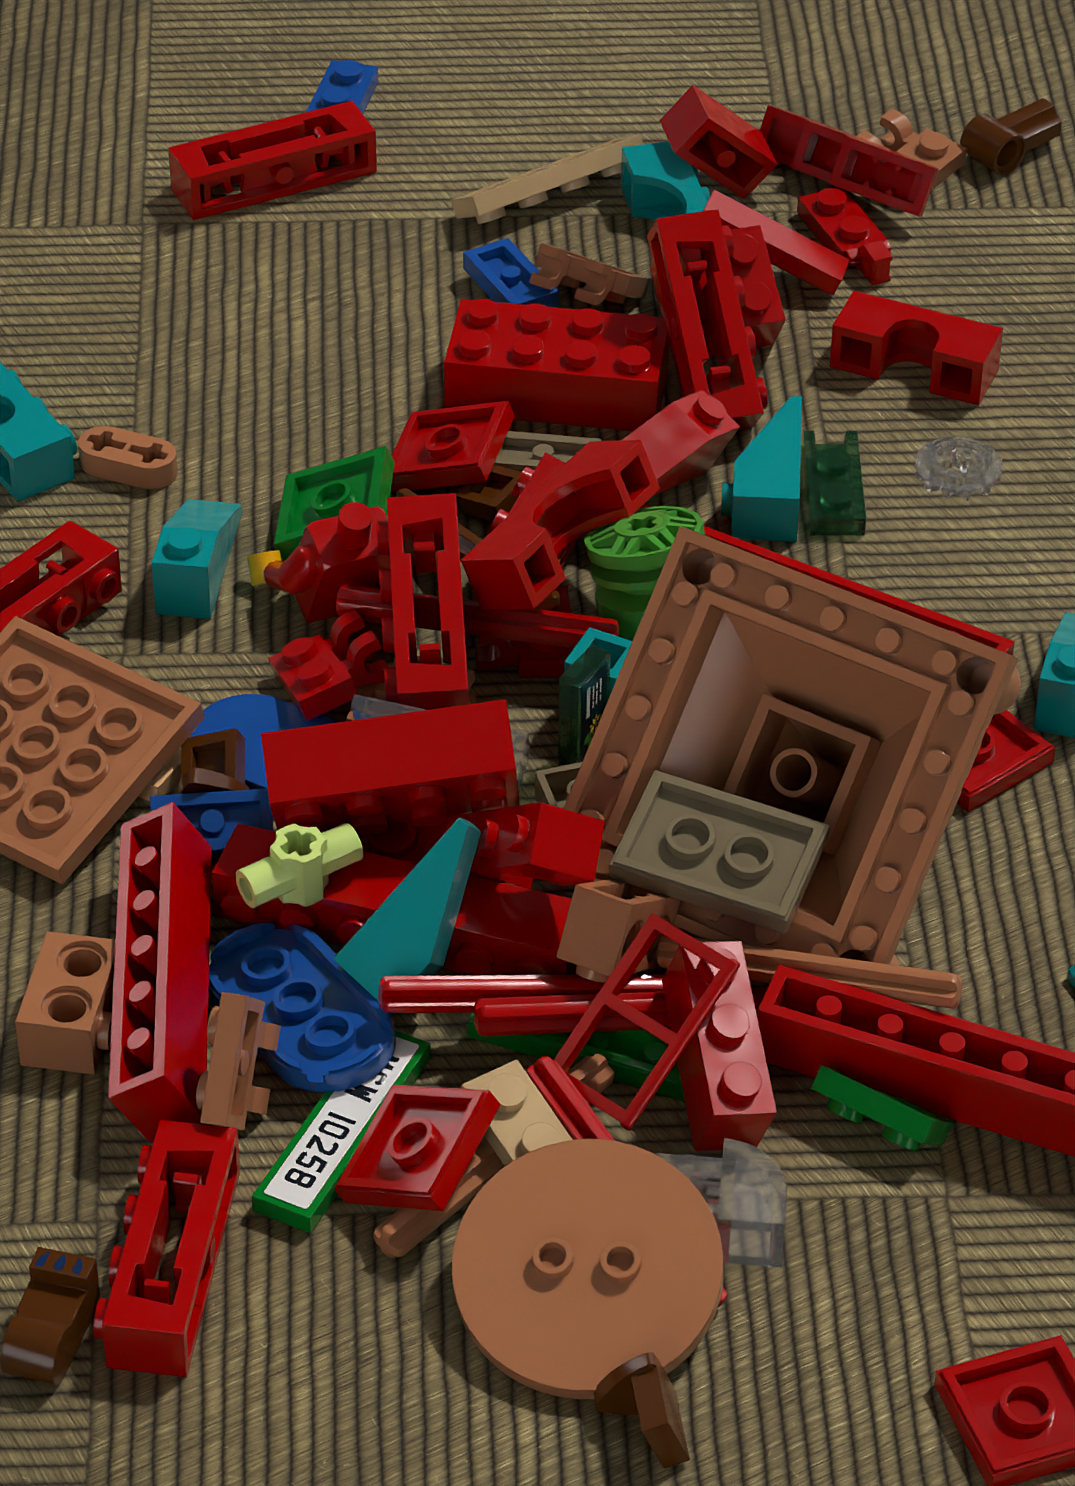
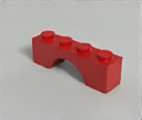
M641 440L588 442L461 559L481 610L535 609L566 579L557 557L563 548L595 528L619 521L622 518L631 517L660 489Z

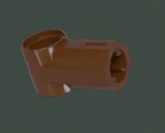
M1042 98L997 120L985 113L977 115L966 125L960 139V145L967 148V155L996 174L1003 176L1016 169L1021 163L1025 152L1060 136L1062 121L1057 116L1055 106Z

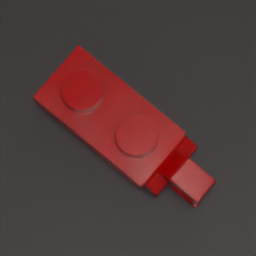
M839 187L826 188L817 193L798 197V216L824 247L849 259L847 267L856 265L872 286L891 281L889 272L890 261H892L893 256L890 252L891 246L888 239L845 189Z

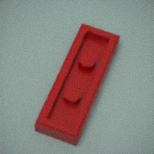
M713 190L703 211L719 209L722 226H728L730 230L761 225L772 265L830 295L835 294L843 279L849 259Z

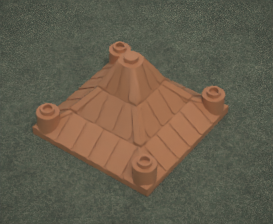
M680 526L563 809L605 821L594 882L612 879L609 877V864L654 770L829 824V839L787 934L680 900L674 926L707 940L722 942L741 941L744 945L900 966L894 954L899 944L900 936L909 920L922 883L928 874L944 830L948 826L960 797L961 789L982 744L986 729L989 727L993 715L1002 713L1010 708L1019 696L1021 681L1019 671L1015 667L1018 659L990 646Z

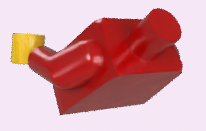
M350 502L340 509L338 516L311 522L305 527L299 546L285 562L281 560L279 550L247 556L252 586L267 583L272 588L294 594L307 624L336 617V599L340 586L347 584L380 589L379 569L390 568V555H379L377 521L388 520L384 509L377 506L369 508L363 503ZM411 556L412 565H415L414 556Z

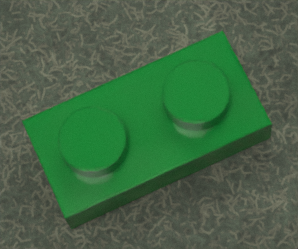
M821 1065L811 1086V1089L830 1098L826 1105L828 1110L856 1123H861L865 1115L885 1125L881 1134L884 1138L912 1151H917L920 1143L941 1146L952 1125V1122L883 1090L877 1088L874 1090L844 1075L842 1071L831 1066Z

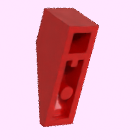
M700 390L672 402L622 440L642 441L660 487L653 495L655 496L707 473L740 426L727 414L724 405L719 400L709 396L704 390Z

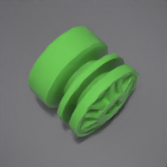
M674 506L639 508L629 518H622L619 521L605 524L587 533L584 544L586 554L591 562L589 566L590 574L594 582L599 585L595 593L598 616L618 621L619 637L633 641L679 527L682 526L705 535L703 521L698 513L687 508Z

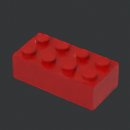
M461 299L444 361V408L509 401L515 415L514 420L634 431L659 413L661 409L669 364V334L666 320L664 317H653L643 313L631 315L600 312L589 308L577 310L547 307L542 304L523 305L494 302L489 299Z
M506 699L261 733L269 804L277 830L295 823L302 827H317L323 833L343 823H349L358 835H372L385 831L388 828L387 824L412 821L414 826L429 827L446 822L450 815L520 805L517 770Z

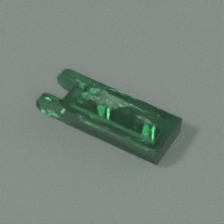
M803 430L802 451L810 536H865L866 510L857 430H846L844 444H816L814 430Z

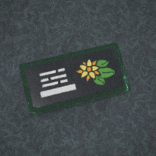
M595 645L588 648L560 676L558 742L560 766L583 762L609 699L610 652Z

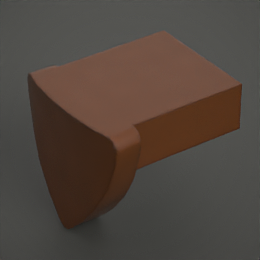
M236 728L189 737L181 745V780L178 786V794L249 790V787L245 785V738Z
M644 1353L623 1363L600 1381L597 1385V1390L593 1393L596 1409L600 1412L611 1414L639 1415L642 1432L664 1469L690 1460L676 1391L654 1353Z

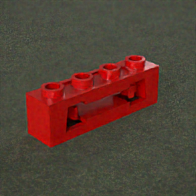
M353 101L168 147L171 190L192 220L377 172L376 130ZM330 155L342 164L339 167L317 172L316 162L321 168H328ZM241 182V193L211 200V187L220 184L226 194L234 190L231 183Z
M719 209L657 218L647 235L682 398L704 390L709 396L716 398L724 405L727 414L740 426L738 430L753 428L764 414L763 409L767 408L768 395L764 380L761 377L756 378L752 361L756 357L754 332L750 326L745 327L741 308L745 305V292L741 278L733 276L730 257L733 256L734 252L731 230L728 226H722ZM704 269L707 283L703 287V293L720 365L710 367L707 377L703 364L709 360V355L692 281L701 279Z
M456 493L387 497L388 520L377 521L379 555H390V568L379 569L381 604L392 603L393 617L382 618L384 653L395 652L396 667H384L386 703L398 702L399 714L469 704ZM436 552L443 663L451 662V665H442L440 643L419 644L420 663H418L411 556L415 558L416 573L436 572Z
M69 520L0 568V632L15 616L57 636L71 630L75 624L103 604L110 602L122 591L119 548ZM61 549L63 562L58 564L53 560L49 561L46 564L49 572L39 579V563Z
M160 1120L153 1146L143 1145L138 1163V1183L142 1184L139 1195L130 1194L125 1205L123 1230L124 1234L127 1235L125 1245H115L110 1258L109 1285L113 1286L109 1298H100L98 1300L94 1316V1338L103 1339L106 1368L187 1377L240 1175L238 1128ZM171 1194H175V1211L188 1213L173 1266L176 1287L173 1305H171L170 1281L156 1280L171 1225L169 1211Z

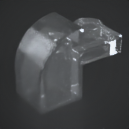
M724 1138L722 1158L701 1157L690 1154L656 1153L657 1156L680 1170L700 1191L709 1205L716 1222H718L717 1227L721 1237L723 1263L782 1267L787 1185L780 1167L769 1155L748 1143Z

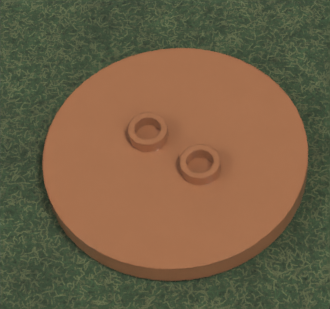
M577 1139L546 1145L530 1151L506 1165L487 1181L468 1206L460 1222L452 1254V1278L459 1313L465 1328L476 1346L494 1366L515 1381L542 1393L572 1399H594L593 1393L597 1390V1385L604 1377L623 1363L644 1353H654L666 1374L677 1368L690 1356L707 1333L717 1312L722 1294L724 1263L721 1237L711 1209L700 1191L680 1170L650 1151L631 1144L603 1139Z

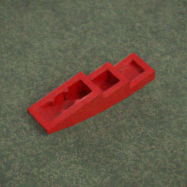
M772 105L767 106L760 131L777 162L828 181L829 184L922 217L938 168Z

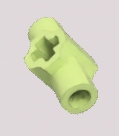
M293 823L276 831V840L270 846L269 857L236 871V884L242 898L251 908L258 907L276 898H279L283 904L296 903L307 907L323 899V890L329 884V874L363 859V846L357 832L349 823H343L323 833L317 827H302Z

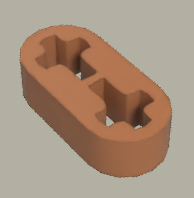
M110 426L93 427L86 430L79 437L80 466L89 475L150 490L167 487L177 478L176 450L166 440Z

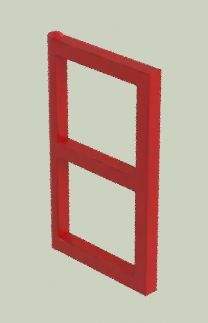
M652 913L554 1058V1061L558 1062L587 1102L620 1122L621 1127L625 1130H632L739 969L740 963L735 959H728ZM659 934L719 969L677 1034L617 997ZM609 1008L669 1045L626 1110L567 1073Z

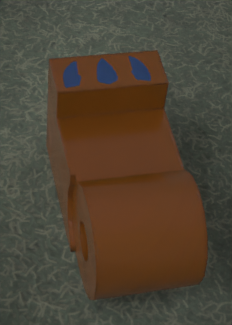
M38 1247L29 1266L30 1281L18 1305L17 1314L10 1321L4 1336L0 1357L1 1370L6 1374L58 1385L65 1377L95 1315L96 1306L100 1299L97 1261L95 1258Z

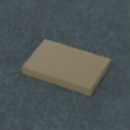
M654 770L609 864V877L787 934L829 839L830 825Z

